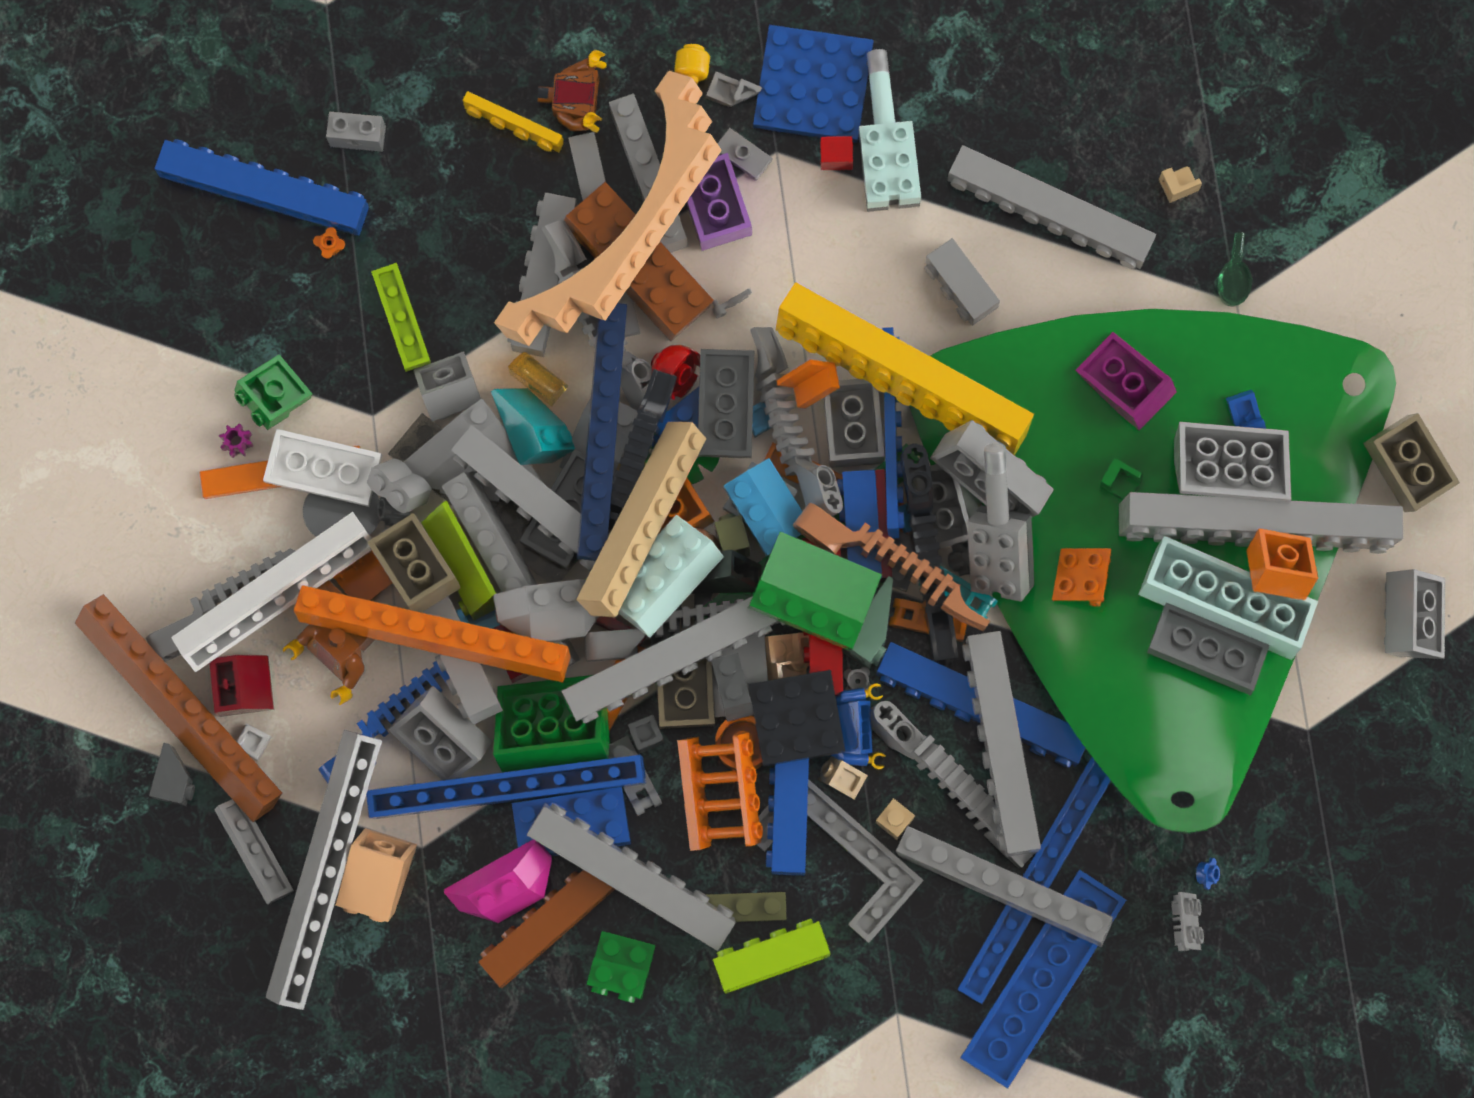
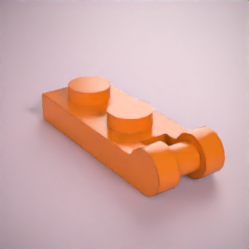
M895 598L893 602V607L895 608L894 615L890 617L888 625L899 629L929 634L924 618L925 609L922 608V603ZM906 610L914 612L912 620L904 619ZM953 617L956 641L963 642L967 624Z

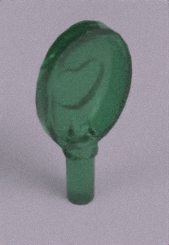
M1241 232L1235 233L1232 259L1221 269L1217 280L1218 295L1221 301L1230 307L1242 304L1248 298L1252 287L1251 272L1248 266L1242 262V258H1244L1245 234Z

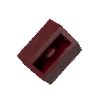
M268 655L217 657L209 663L214 713L218 716L224 717L274 710Z

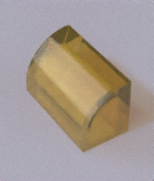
M527 352L521 353L508 366L511 376L551 407L569 387L567 383Z

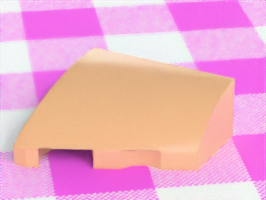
M803 633L765 637L768 681L806 674L809 663H804V647H809V636H803Z

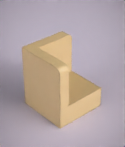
M1171 167L1162 171L1159 178L1170 203L1199 191L1202 185L1200 179H1194L1189 167H1184L1175 172Z

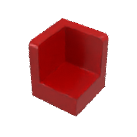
M852 136L821 137V170H852Z

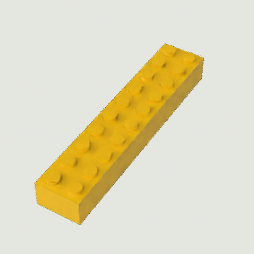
M795 282L779 306L775 330L783 338L794 340L801 344L806 351L817 353L825 357L827 362L843 367L853 377L870 382L878 391L888 392L895 396L903 405L915 407L920 410L923 416L942 422L948 430L952 431L973 420L975 423L982 425L986 432L995 440L1002 442L1006 449L1014 456L1027 436L1034 416L1033 413Z

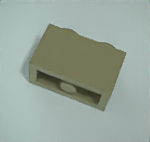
M732 513L719 517V521L714 523L720 550H733L745 557H749L750 545L741 515L735 516Z

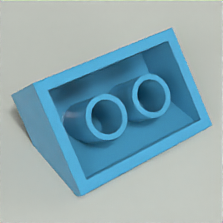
M770 458L723 485L727 495L766 556L771 553L780 531L795 538L801 535L793 527V523L802 513V510Z

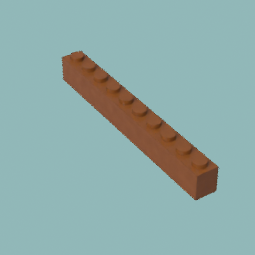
M102 594L84 605L75 621L77 627L251 821H256L272 810L282 795L281 790L109 599Z

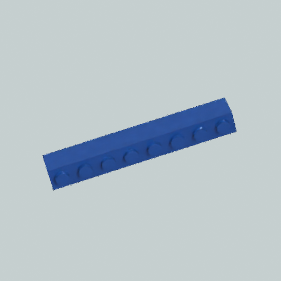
M174 139L173 142L164 141L155 166V171L161 178L323 226L333 227L357 236L360 235L369 209L366 199L360 193L349 191L348 194L340 192L339 188L330 184H324V186L316 185L313 180L299 176L298 179L289 177L287 172L279 169H274L272 172L264 169V166L256 162L245 164L239 162V159L232 155L224 154L223 157L218 156L208 148L199 147L194 149L189 147V144L177 139Z
M890 642L876 676L881 677L879 680L881 683L893 688L895 685L903 687L907 695L919 699L920 696L931 700L929 704L943 711L945 708L955 711L954 715L961 720L969 722L972 719L981 723L979 714L975 715L973 711L972 698H976L974 687H969L967 676ZM1013 698L1021 742L1031 746L1029 750L1035 754L1045 756L1047 753L1055 757V762L1064 767L1070 768L1071 765L1076 767L1085 747L1070 725L1059 718Z

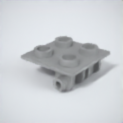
M1178 892V895H1173L1174 901H1171L1172 915H1180V917H1174L1173 921H1180L1181 925L1173 926V929H1181V931L1174 932L1175 946H1178V951H1189V949L1201 950V944L1204 942V933L1202 927H1199L1198 916L1201 915L1200 900L1196 898V894Z

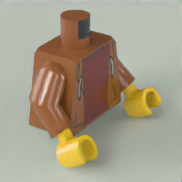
M598 50L592 51L588 58L562 70L561 73L555 74L554 87L538 88V102L552 103L553 117L557 118L559 123L571 131L589 129L595 133L599 131V128L595 125L596 121L602 120L596 114L599 75L598 70L594 69L596 67L604 69L607 64L599 61L606 54Z
M309 624L297 636V639H293L283 648V652L288 648L294 652V656L290 660H294L304 652V646H307L306 648L342 681L343 686L333 690L330 694L331 699L340 696L341 701L339 705H342L351 700L353 696L351 689H354L364 672L365 667L362 662L361 648L342 629H329Z

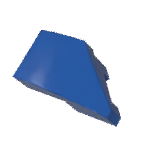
M1252 390L1226 398L1235 426L1266 429Z

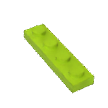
M397 263L371 271L405 371L430 364L431 361Z

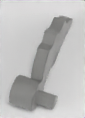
M750 288L720 305L717 300H714V308L712 310L715 317L720 318L727 313L725 309L733 307L748 298L752 293Z

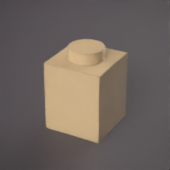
M893 798L877 818L875 824L898 840L907 826L913 821L915 815Z

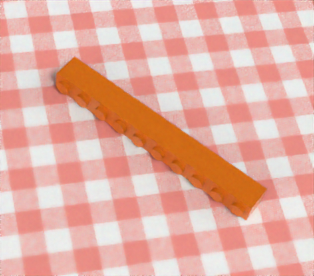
M303 585L294 608L299 622L329 629L339 628L350 634L563 683L571 658L569 648L565 645Z

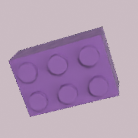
M728 153L719 155L686 202L701 251L752 236V225Z

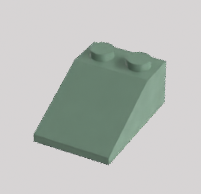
M888 576L873 598L853 649L848 651L842 648V653L868 669L872 665L877 667L887 650L884 645L893 578Z

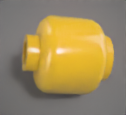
M686 44L684 48H681L676 53L674 71L675 73L692 77L695 83L698 84L699 81H703L708 77L710 55L703 46Z

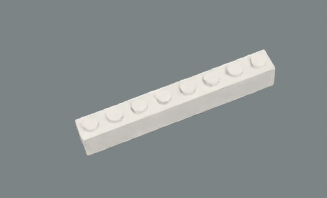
M351 512L172 636V640L182 657L197 672L295 604L302 585L318 588L370 552L371 548L367 541L372 538L355 514Z

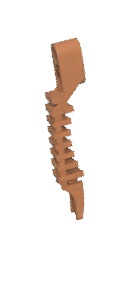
M808 503L793 523V527L800 534L821 549L836 554L840 548L854 546L863 548L861 555L865 558L868 557L875 547L879 550L875 557L879 562L883 560L887 553L890 554L891 558L887 565L891 568H894L897 562L901 561L904 564L899 572L904 576L910 568L915 570L910 579L912 583L916 584L921 576L927 578L919 590L924 595L933 583L938 585L928 601L930 605L934 606L946 590L950 595L940 609L959 621L981 631H984L990 623L988 619L971 610L965 604L961 596L960 585L952 581V576L949 574L944 576L941 574L942 570L937 566L933 569L929 566L930 562L926 559L923 561L919 560L915 552L908 553L905 551L906 547L900 544V546L894 544L895 540L890 536L888 539L883 537V532L879 529L876 532H869L871 526L866 522L859 531L853 532L813 503Z

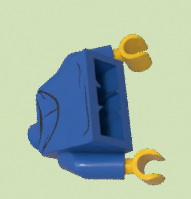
M872 684L867 690L856 688L840 692L835 697L845 753L831 756L849 765L867 766V764H872L876 769L884 768V765L874 763L875 757L886 756L880 751L872 752L870 701H865L866 698H870L873 701L880 700L883 695L874 697L871 694V689L881 687V685Z

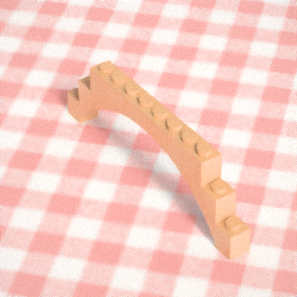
M668 71L655 89V93L664 105L666 142L657 177L636 216L603 253L575 275L536 296L516 303L509 301L494 322L507 338L530 346L544 325L568 333L582 312L606 321L722 151L712 135L705 133L712 120L703 107L696 104L703 93L692 77Z

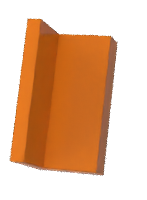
M812 359L776 380L777 386L794 388L797 408L804 409L840 388L835 363Z

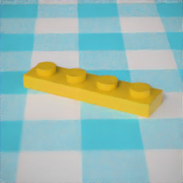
M468 91L463 98L464 107L469 115L478 119L482 116L490 120V123L496 128L502 130L508 128L514 131L513 134L522 140L527 141L529 138L538 142L537 145L546 151L551 152L553 149L560 152L564 144L561 134Z

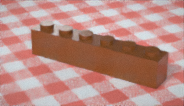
M577 870L564 880L567 885L559 892L556 889L552 890L543 899L546 902L538 910L533 907L522 917L524 922L519 927L515 928L513 925L501 935L504 939L496 947L493 944L488 946L480 954L482 959L478 963L500 988H504L611 894L615 888L585 870H582L580 873Z

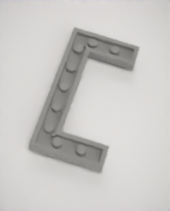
M808 779L807 816L884 883L848 924L851 929L869 944L924 880ZM768 806L759 815V822H761L763 827V836L761 843L756 844L764 852L773 843V840L767 839L768 823H773L774 812H768Z

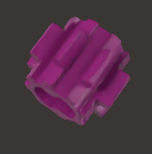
M240 423L235 428L227 425L226 433L219 435L220 439L224 441L220 448L222 451H230L229 454L232 458L235 455L237 456V453H241L245 457V450L253 447V444L248 441L252 433L249 430L244 431ZM235 436H239L241 442L234 446L231 440Z

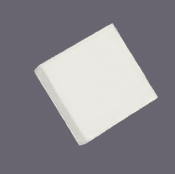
M246 723L236 742L250 757L259 761L272 737Z

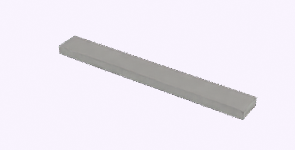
M594 132L569 137L582 200L586 199L606 182ZM625 292L618 303L627 304L625 337L641 333L633 300Z

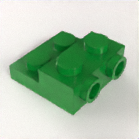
M280 355L275 356L239 379L234 389V397L238 404L242 407L247 405L252 411L251 417L254 423L259 427L263 425L267 430L288 418L291 411L312 397L311 391Z
M602 931L587 981V985L592 986L591 992L604 996L608 995V991L618 993V999L634 1003L635 998L642 1000L656 945Z

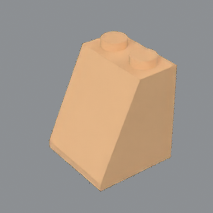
M365 828L351 845L336 906L342 907L344 911L351 914L361 913L367 915L376 922H389L396 911L417 844Z

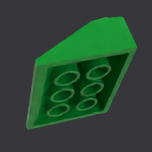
M780 531L748 608L851 651L858 638L882 574Z
M593 675L565 678L564 683L545 680L497 687V699L503 711L497 713L495 718L493 755L502 772L609 759L610 736L607 708L598 711L599 717L586 724L582 720L576 722L562 694V690Z

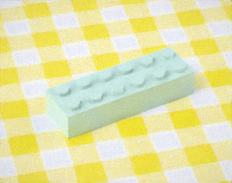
M1166 536L1163 537L1154 552L1138 594L1163 606L1167 602L1269 645V651L1290 660L1302 648L1318 601L1309 597L1306 600L1253 591L1250 572Z

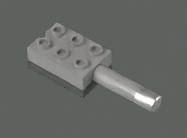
M991 443L984 448L986 506L981 505L967 521L971 591L986 595L999 592L1001 598L1022 602L1035 585L1032 517L1029 514L1009 511L1005 447L999 443Z

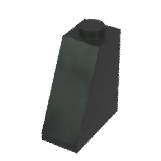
M733 550L721 551L724 556L723 559L691 594L755 592L762 575V565Z

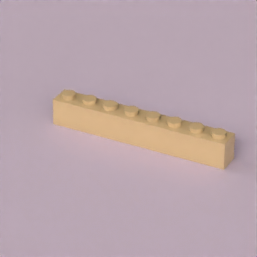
M667 422L576 599L590 615L617 616L706 440L705 436L693 422Z

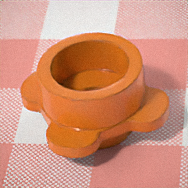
M333 227L327 228L324 234L315 236L313 240L314 245L321 249L322 256L327 259L345 247L344 240L339 239L337 231Z

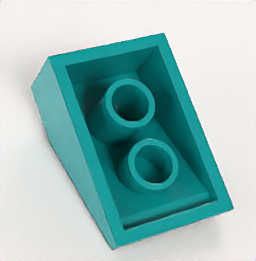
M528 388L493 389L491 391L520 465L554 463L574 451L575 446L572 441V435L567 429L566 424Z

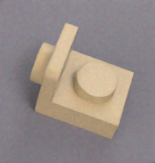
M831 756L823 764L818 780L855 800L868 775L846 762Z

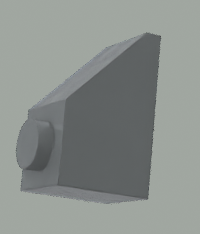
M163 743L149 796L157 800L186 806L187 801H191L194 795L195 785L192 784L193 779L175 748L168 743Z

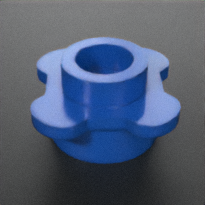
M1210 858L1209 862H1200L1196 870L1198 883L1203 884L1204 888L1209 890L1211 885L1216 884L1220 877V869L1216 866L1215 858Z

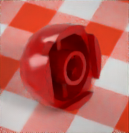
M670 345L656 353L651 360L652 372L655 369L677 376L671 396L672 400H676L675 396L679 398L684 397L698 378V375L694 372L696 366L700 367V354L687 346Z

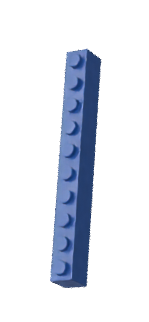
M634 755L368 790L366 795L369 818L382 819L615 787L646 784L643 756Z

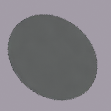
M373 492L370 505L367 507L309 493L303 505L304 522L309 531L317 537L353 512L367 533L371 535L380 522L377 516V506L380 500L378 495Z

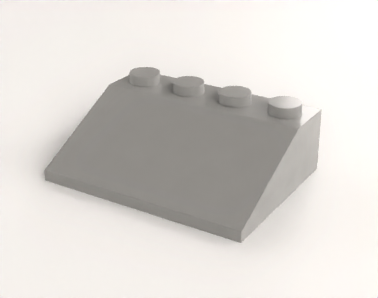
M1179 422L1174 438V465L1180 494L1291 502L1289 431Z

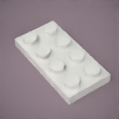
M276 429L263 481L264 483L369 507L373 491L367 484L371 468L381 463L382 454Z

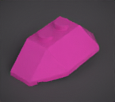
M533 839L444 889V893L459 911L500 923L544 898L552 856L541 843Z

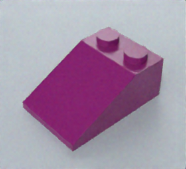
M1114 332L1075 370L1117 413L1138 430L1177 392L1172 379Z

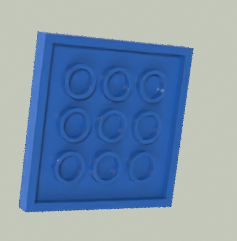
M769 25L759 85L762 89L757 97L753 128L820 138L852 136L853 142L858 143L859 126L861 124L869 73L867 53L872 50L873 40Z

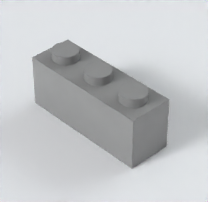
M953 238L926 256V272L933 280L937 278L942 285L940 288L942 293L949 301L952 299L958 306L956 308L957 313L963 321L966 322L968 320L973 326L999 307L1000 300Z

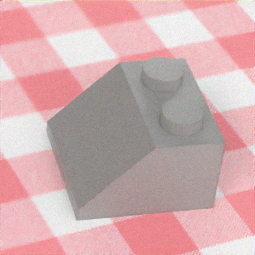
M464 352L414 369L431 421L446 419L451 414L468 409L481 399Z

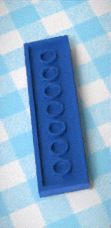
M1078 870L1063 894L1112 916L1113 921L1126 902V899L1081 870ZM1045 923L960 1058L1008 1089L1098 945Z

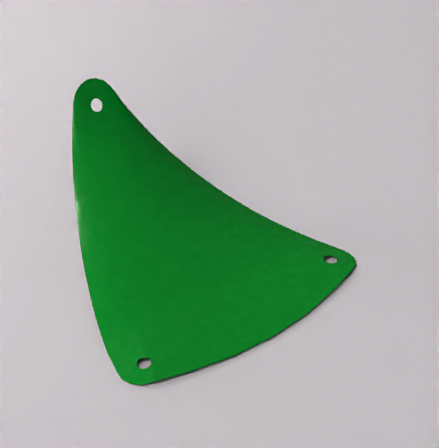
M1140 309L1073 315L996 332L941 349L930 355V357L1034 414L1027 436L1016 452L1015 457L1022 459L1028 468L1035 474L1042 476L1047 484L1054 489L1040 513L1032 517L1035 585L1022 602L1001 598L999 592H994L992 596L998 601L997 605L1039 679L1078 739L1124 797L1145 818L1157 826L1180 832L1206 830L1219 824L1227 815L1241 787L1295 657L1290 660L1268 650L1255 689L1251 695H1248L1147 653L1164 606L1138 594L1154 552L1160 542H1155L1154 538H1143L1142 541H1129L1127 537L1119 536V504L1123 499L1100 487L1101 480L1115 458L1143 473L1142 481L1135 491L1137 493L1191 495L1180 494L1174 465V438L1179 422L1235 426L1226 398L1252 390L1266 429L1289 431L1291 501L1356 504L1373 460L1363 443L1383 431L1393 402L1396 378L1392 363L1383 351L1364 341L1304 325L1231 312L1173 309ZM1112 332L1172 379L1177 391L1140 430L1117 413L1075 371ZM1357 373L1364 378L1365 389L1360 395L1351 396L1345 392L1343 380L1347 375ZM909 405L921 442L927 451L930 465H935L936 463L930 457L944 435L950 432V430L942 422L923 416L920 410ZM1173 539L1181 543V539ZM1198 540V543L1185 544L1250 572L1246 551L1248 547L1235 546V542H1225L1224 545H1209L1208 541ZM1312 546L1318 580L1307 597L1318 601L1338 547H1333L1330 551L1316 550V546ZM1061 548L1111 549V562L1108 567L1104 602H1101L1099 607L1091 606L1090 601L1052 600ZM1184 791L1190 793L1194 797L1195 802L1188 808H1179L1171 802V796L1176 792Z

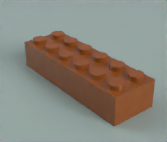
M604 182L565 216L564 221L574 237L596 259L621 235L636 215L613 189ZM661 242L655 247L644 266L625 291L670 342L709 309L714 301Z

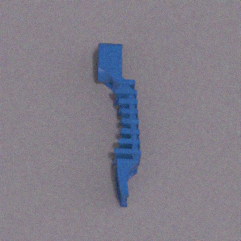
M437 661L432 663L434 667L430 670L426 668L421 671L423 673L421 677H414L411 679L412 683L408 687L406 685L399 688L401 690L400 693L397 695L393 693L389 696L390 700L387 703H380L378 710L368 712L367 725L363 720L356 723L362 734L373 738L378 734H381L383 737L387 736L389 733L382 722L387 719L393 725L396 718L391 712L397 709L402 715L406 711L403 703L408 700L412 704L416 700L413 695L417 692L420 695L426 692L424 687L427 684L434 686L439 692H443L435 678L441 675L446 683V680L450 679L446 670L442 672ZM336 756L318 769L327 784Z

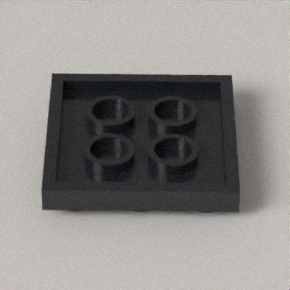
M831 670L749 684L763 767L845 753Z

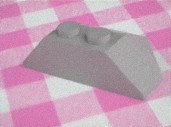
M585 579L524 586L493 595L497 623L503 627L505 626L514 634L548 642L585 637L599 616L590 615L576 600L586 581Z

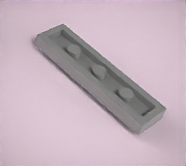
M233 799L218 805L214 810L267 905L291 894L294 890L256 822H252Z

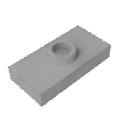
M731 128L728 129L717 143L722 150L719 155L728 153L731 163L756 181L772 162V157Z

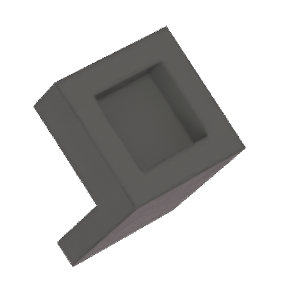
M654 715L628 724L639 754L665 744Z

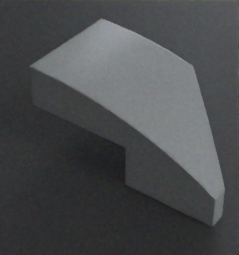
M715 72L705 98L731 107L761 92L762 87L743 79L737 81Z

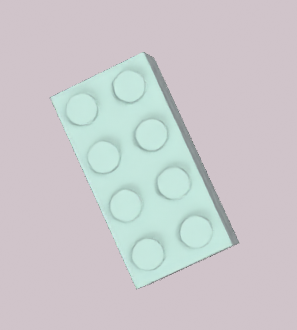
M676 515L657 535L618 614L650 638L724 556L712 540Z

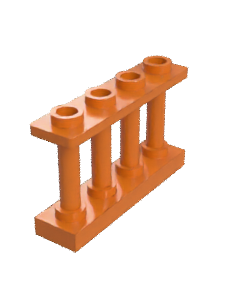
M749 733L734 735V743L702 746L699 743V737L678 740L690 851L710 847L712 839L745 837L746 846L761 843L763 827L761 822H759L758 810L760 808V800L755 789L757 773L752 763L754 748L753 742L749 738ZM735 754L737 771L705 773L702 770V757ZM738 782L740 798L711 801L706 799V784ZM739 809L742 811L743 826L711 828L709 826V812Z

